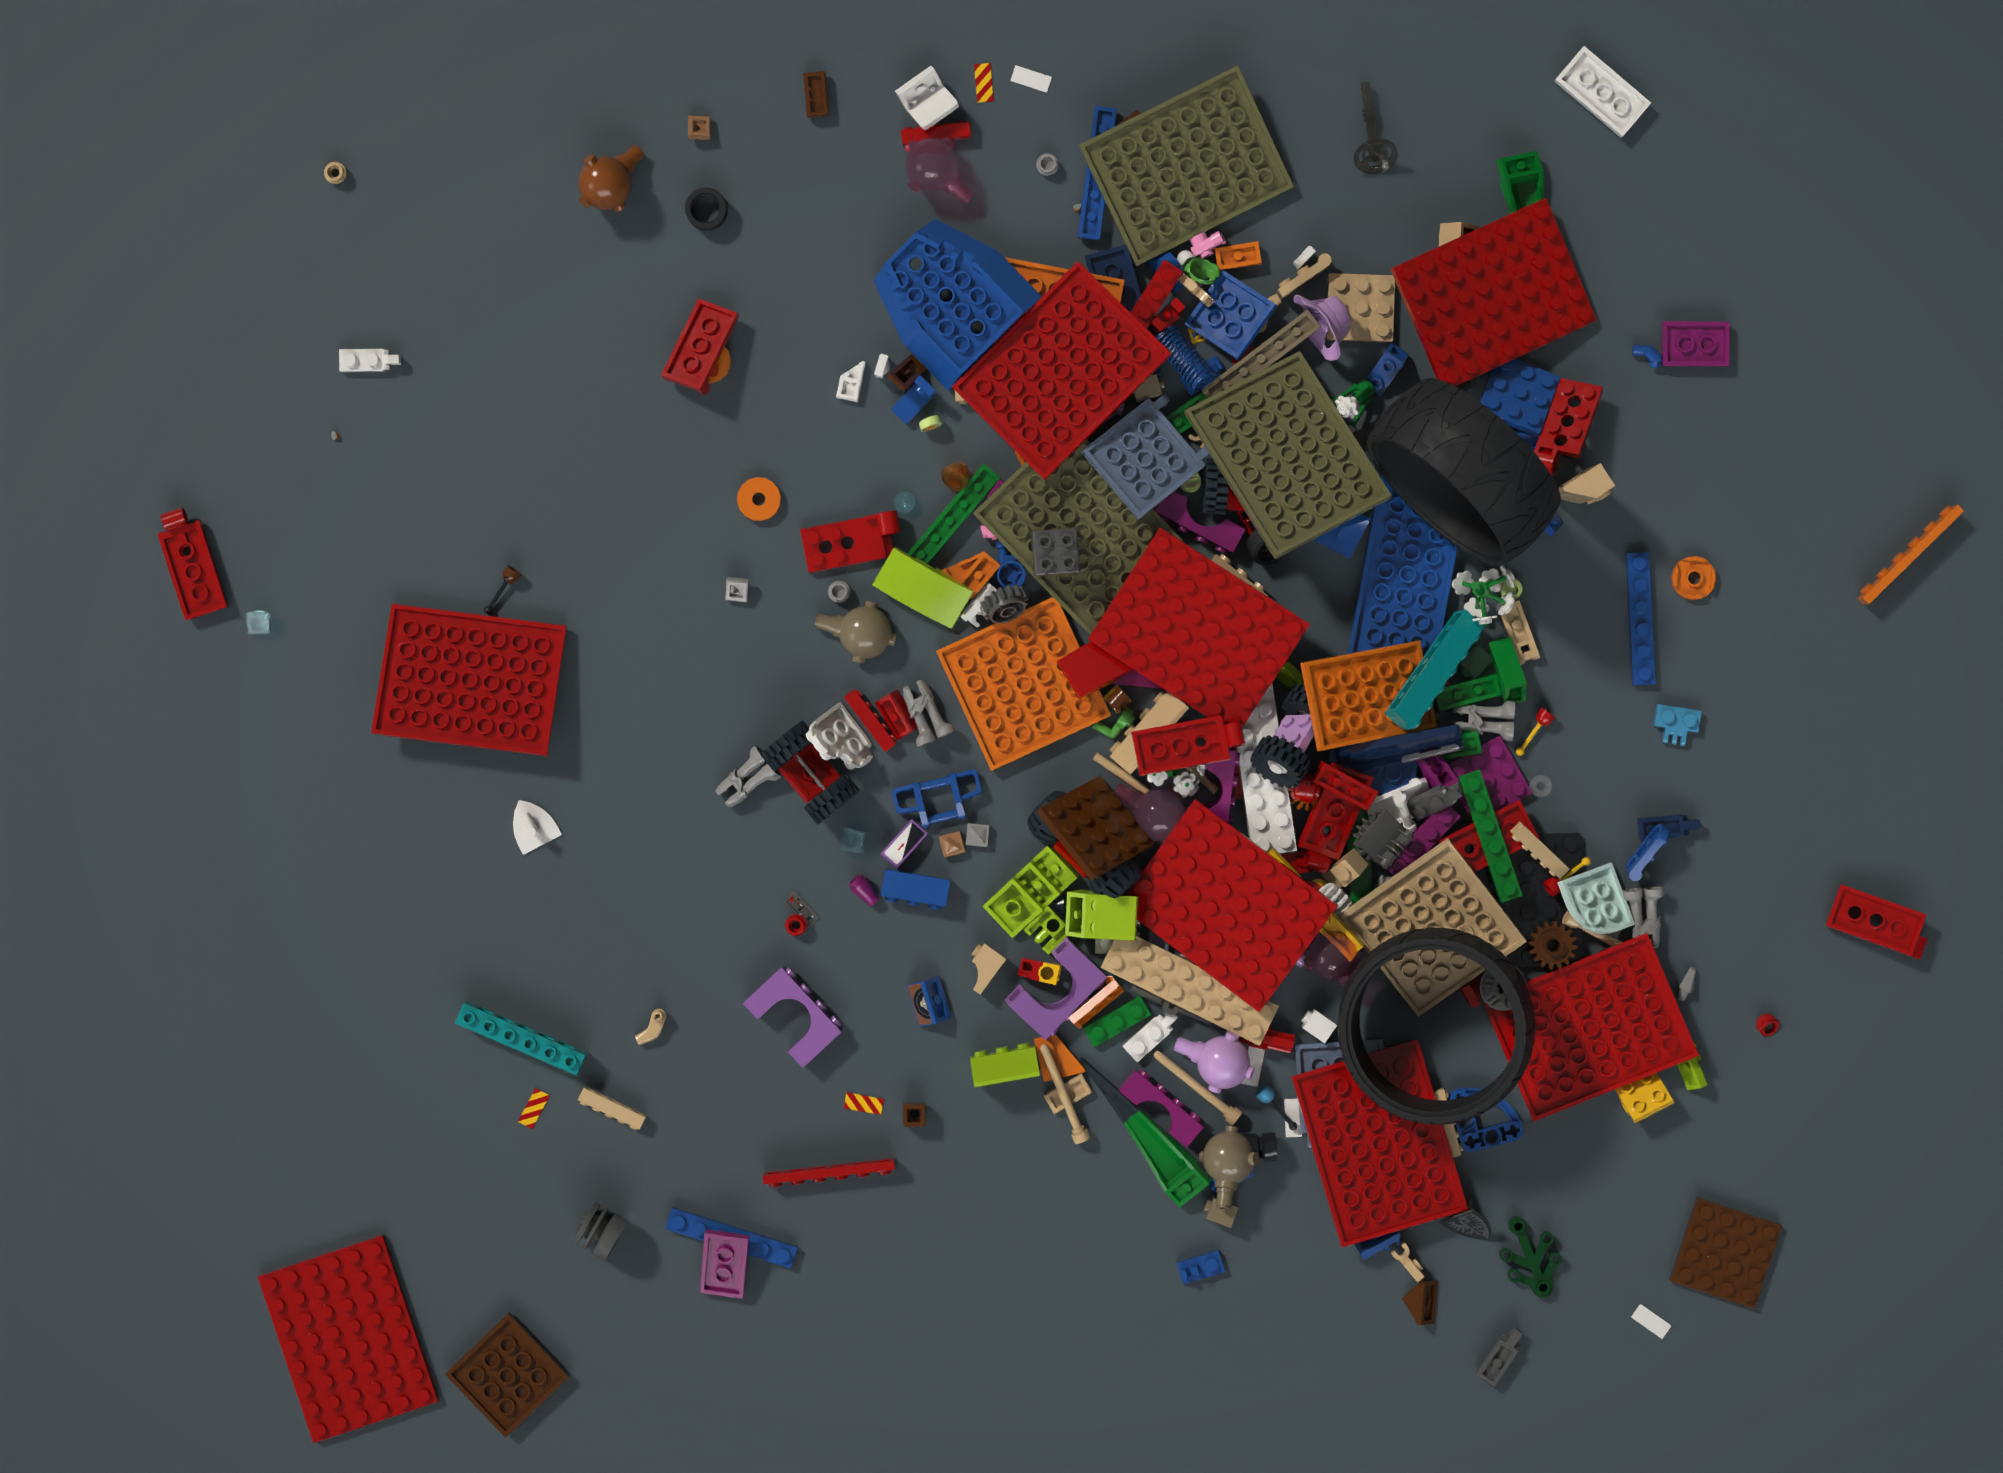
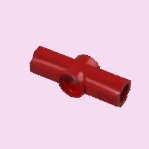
M1269 1027L1260 1046L1240 1036L1238 1040L1241 1043L1249 1044L1248 1046L1268 1050L1269 1048L1291 1053L1295 1034L1272 1030Z

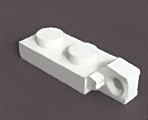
M339 349L340 372H385V370H389V365H401V356L389 355V350Z
M1159 1014L1157 1017H1153L1122 1046L1136 1062H1139L1173 1030L1170 1025L1178 1018L1177 1015L1162 1017Z

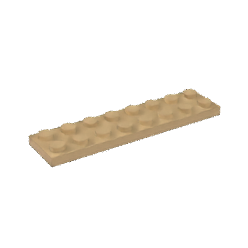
M1137 936L1136 941L1114 940L1100 967L1259 1046L1279 1007L1268 1001L1261 1012H1258L1200 967Z

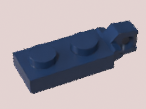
M1682 814L1637 818L1639 840H1645L1658 824L1669 829L1670 838L1684 837V835H1689V830L1700 829V820H1688L1687 815Z

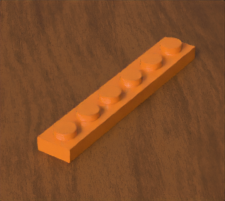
M1948 505L1939 513L1941 517L1936 522L1931 521L1923 529L1925 533L1920 538L1916 536L1907 545L1909 548L1904 553H1898L1891 560L1893 564L1888 569L1886 567L1883 568L1876 575L1878 579L1872 585L1868 583L1860 590L1861 595L1857 599L1863 605L1870 604L1964 510L1959 505L1951 507Z

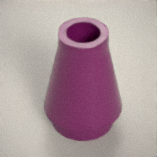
M859 874L849 882L850 891L866 902L869 907L879 900L867 876L864 877L862 874Z

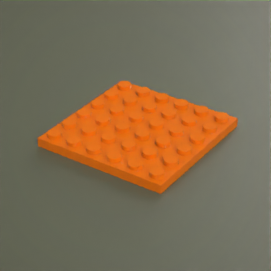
M1053 597L1024 610L1020 616L1009 622L995 623L936 651L991 771L1111 716L1100 690L1079 699L1057 664L1059 659L1080 647L1061 605Z

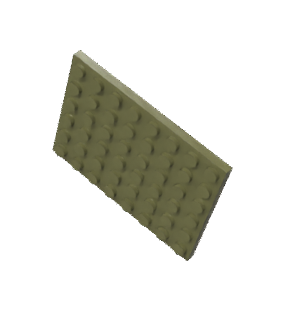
M1238 65L1078 145L1135 266L1294 187Z
M1300 351L1185 410L1184 414L1275 559L1391 499V493Z
M1086 440L1046 480L1025 462L973 514L1073 619L1091 635L1159 528L1161 527L1181 541L1183 540L1153 509L1139 520L1133 515L1081 453L1083 449L1091 444ZM1077 528L1080 573L1034 576L1030 531Z

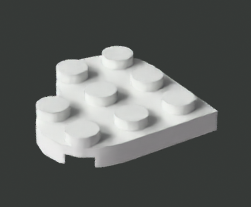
M841 702L813 721L809 731L806 733L808 741L814 745L822 759L828 761L840 757L844 761L845 766L850 770L865 766L873 758V755H870L869 749L872 746L871 742Z

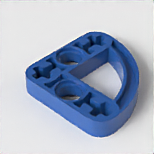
M1463 1087L1454 1089L1449 1094V1100L1455 1099L1458 1093L1463 1097H1467L1477 1093L1482 1088ZM1504 1099L1497 1104L1509 1118L1508 1121L1477 1128L1475 1117L1471 1119L1470 1124L1467 1126H1461L1459 1122L1456 1123L1455 1127L1458 1131L1459 1142L1462 1148L1468 1152H1475L1520 1139L1523 1135V1126L1511 1105ZM1510 1125L1518 1128L1515 1131V1136H1512L1511 1133L1504 1134L1505 1139H1502L1500 1127H1502L1503 1131L1510 1130ZM1489 1130L1497 1132L1498 1137L1493 1142L1486 1140L1485 1135ZM1478 1133H1481V1138L1484 1142L1483 1145H1481L1480 1141L1473 1142V1147H1470L1468 1144H1465V1141L1468 1140V1136H1471L1473 1139L1480 1138L1478 1136Z

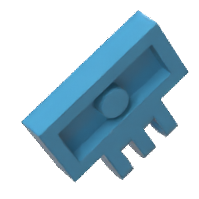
M1656 704L1653 726L1664 727L1662 743H1668L1669 735H1672L1671 744L1676 745L1679 736V745L1685 746L1687 731L1699 732L1702 711Z

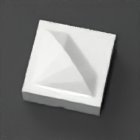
M879 355L874 372L875 377L883 379L884 375L890 370L889 356Z

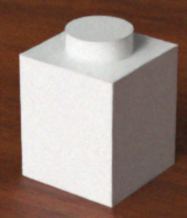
M1314 1008L1311 1012L1308 1010L1301 1019V1022H1303L1301 1027L1323 1043L1327 1041L1337 1027L1333 1021Z

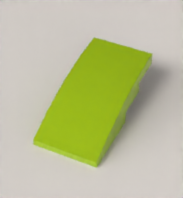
M897 547L893 548L872 584L906 606L951 629L974 592L940 569H934L917 557L913 558Z
M1048 844L982 907L1013 938L1074 882L1079 875Z

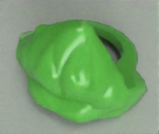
M1194 258L1184 267L1187 276L1201 284H1212L1220 276L1219 267L1207 259Z

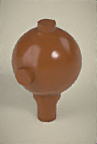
M633 145L627 152L617 155L615 158L608 156L595 157L594 154L587 156L583 160L585 165L581 169L578 178V187L581 194L579 201L586 208L592 206L600 210L614 209L616 212L623 210L626 207L625 200L631 191L630 174L634 171L635 165L644 157L643 151L638 146Z

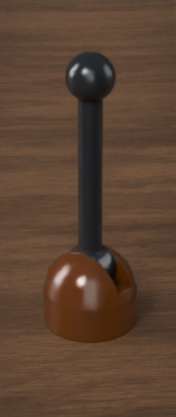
M506 565L502 573L504 582L489 606L484 608L486 614L492 613L494 604L507 584H513L519 580L522 574L518 570Z

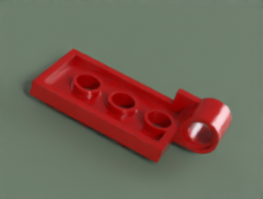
M1564 378L1559 379L1534 450L1551 475L1556 473L1559 454L1580 458L1604 391L1603 386ZM1572 400L1581 401L1577 407L1569 406ZM1566 419L1574 420V423L1569 427L1562 425ZM1564 438L1567 440V443L1563 446L1555 444L1558 439Z

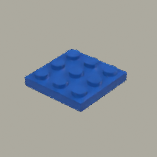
M1222 270L1220 276L1206 292L1214 300L1213 304L1208 308L1200 301L1184 324L1239 361L1277 306L1266 297Z
M1513 359L1491 370L1480 402L1509 426L1538 437L1560 376L1518 359Z

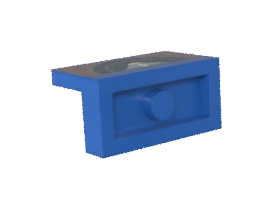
M940 976L907 985L919 1027L937 1024L951 1018Z

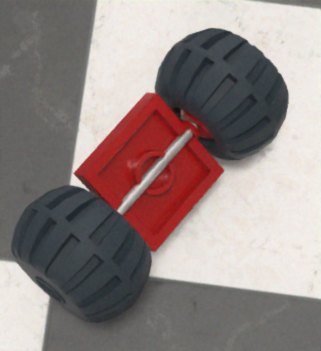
M1054 791L1049 794L1028 817L1027 824L1029 830L1041 842L1053 844L1058 839L1036 812L1042 806L1065 795V792ZM1058 841L1053 848L1085 878L1087 876L1061 842ZM1133 857L1093 881L1089 879L1091 890L1095 894L1107 895L1112 898L1125 895L1140 879L1142 869L1137 859Z

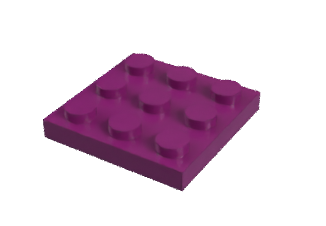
M1500 735L1482 745V753L1459 757L1448 764L1457 778L1480 769L1494 812L1532 794ZM1462 791V797L1459 800L1473 823Z

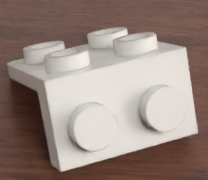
M929 66L895 90L906 111L923 130L932 127L959 107V103L944 87L932 66Z

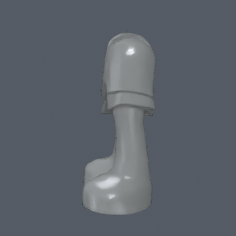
M918 680L916 683L922 696L914 699V694L908 685L903 687V696L908 707V713H910L911 718L914 717L919 735L916 738L917 747H921L936 740L923 714L924 708H926L938 739L956 730L952 724L946 723L942 719L927 683L923 680Z
M1507 700L1502 706L1497 707L1466 704L1452 708V713L1460 715L1469 714L1468 723L1464 721L1451 722V726L1460 725L1463 732L1479 730V734L1482 735V732L1497 733L1505 741H1513L1514 722L1482 721L1480 717L1513 720L1515 716V700Z
M757 745L751 748L750 757L741 768H735L733 772H730L729 776L716 789L718 796L728 791L731 786L737 790L725 802L727 807H733L742 802L753 789L766 780L777 781L782 777L779 770L774 772L766 764L745 783V777L766 762L760 755L763 751Z
M1643 887V892L1641 888L1623 890V898L1629 901L1632 917L1635 925L1631 927L1632 937L1634 938L1647 932L1653 948H1659L1661 916H1657V900L1664 896V887ZM1643 895L1645 899L1647 918L1644 921L1642 917L1641 905Z

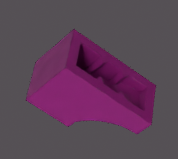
M1437 749L1426 750L1425 752H1429V751H1433V750H1437ZM1441 755L1415 760L1421 769L1423 777L1428 782L1429 789L1440 784L1449 787L1459 782V779Z

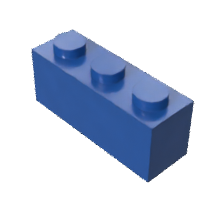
M885 869L881 896H885V900L890 902H898V899L907 900L906 904L920 906V903L929 904L928 908L941 910L942 906L946 907L951 880Z

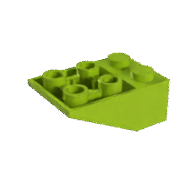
M1089 890L1068 891L1065 936L1136 941L1138 896L1121 895L1117 898H1112L1107 895L1095 894Z

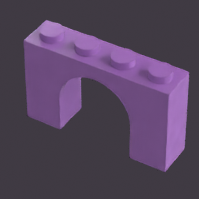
M1067 937L1051 953L1071 974L1072 985L1068 994L1058 1002L1043 1003L1034 998L1019 984L1005 999L1007 1004L1045 1040L1053 1036L1058 1031V1027L1064 1021L1069 1020L1074 1010L1079 1005L1085 1004L1089 999V995L1094 990L1099 989L1107 978L1103 971Z
M782 966L743 1004L757 1019L775 1003L783 999H794L806 1006L811 1017L809 1031L788 1051L803 1068L842 1032L840 1028L842 1023L834 1015L830 1017L825 1011L827 1007L819 999L817 1001L814 1000L810 995L812 993L810 988L805 983L801 985L795 979L797 975L790 967L786 969Z

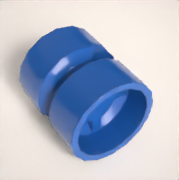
M1007 561L999 567L997 578L1003 588H1006L1007 585L1013 587L1015 584L1020 587L1025 582L1026 574L1020 563Z

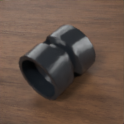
M1275 1132L1262 1133L1261 1136H1258L1256 1133L1244 1134L1251 1143L1254 1152L1259 1154V1159L1262 1158L1264 1162L1277 1161Z

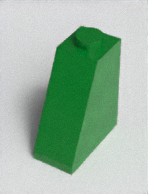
M1511 637L1496 638L1489 643V655L1494 673L1498 677L1503 704L1507 700H1515V704L1526 701L1527 682Z

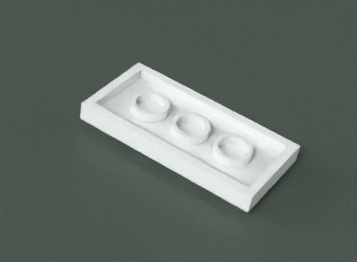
M1585 46L1582 47L1554 80L1555 83L1620 138L1625 135L1651 104L1648 99Z

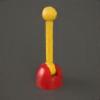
M1542 707L1536 714L1537 725L1523 745L1516 749L1518 756L1524 755V749L1539 728L1551 724L1555 716Z
M1584 857L1579 865L1566 873L1561 879L1551 877L1544 881L1543 886L1552 897L1560 892L1557 882L1567 879L1583 866L1590 865V858Z

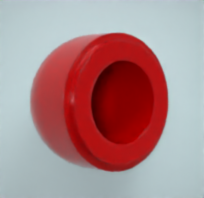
M1762 1014L1756 1020V1028L1764 1037L1776 1033L1780 1025L1777 1018L1771 1014ZM1773 1023L1770 1030H1765L1767 1025Z

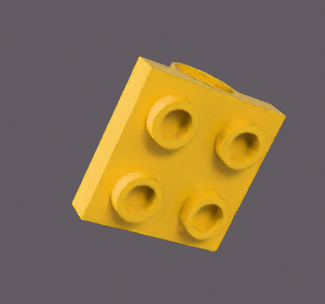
M1657 1073L1615 1089L1623 1108L1630 1115L1634 1124L1674 1104L1671 1095Z

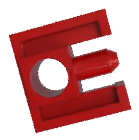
M1175 298L1170 303V306L1167 304L1155 316L1150 327L1159 335L1160 332L1172 326L1180 318L1179 315L1185 310V306Z

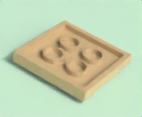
M1329 273L1327 298L1337 296L1346 306L1352 320V325L1342 341L1393 342L1395 279L1393 275ZM1329 328L1326 340L1336 341Z

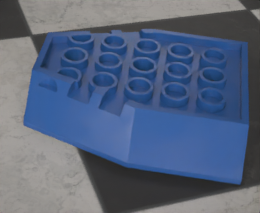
M937 219L932 220L915 232L883 265L873 280L902 343L948 391L1042 297L998 250ZM912 259H921L922 266L919 270L911 268L910 263ZM946 289L951 290L953 294L949 302H944L941 299V294ZM976 321H980L983 324V331L979 334H975L972 331V324Z

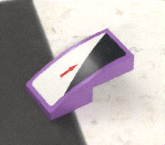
M911 819L880 855L897 869L928 833Z

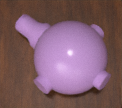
M1227 1031L1225 1036L1214 1037L1206 1043L1201 1041L1192 1042L1179 1037L1174 1047V1051L1188 1056L1192 1062L1197 1063L1201 1077L1209 1084L1208 1089L1214 1093H1221L1222 1089L1233 1088L1239 1085L1245 1078L1250 1080L1255 1070L1254 1067L1250 1066V1057L1246 1047L1238 1040L1239 1035Z

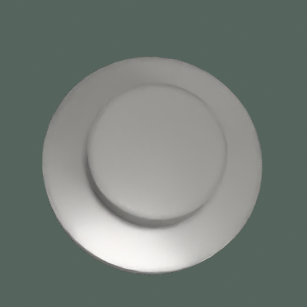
M1050 153L1042 154L1036 162L1037 170L1045 176L1054 174L1058 169L1057 158Z
M835 581L829 586L828 595L834 602L841 603L849 598L850 588L843 581Z

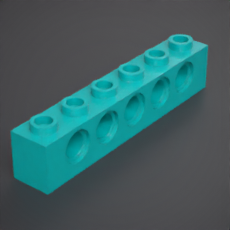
M470 1001L463 1003L455 1021L457 1025L574 1075L580 1073L589 1053Z

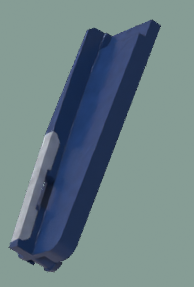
M1452 725L1338 747V760L1340 765L1357 771L1411 762L1462 750V732L1460 725ZM1436 748H1438V750H1433V751H1429V752H1425V753L1422 752V751H1425V750H1431V749H1436Z

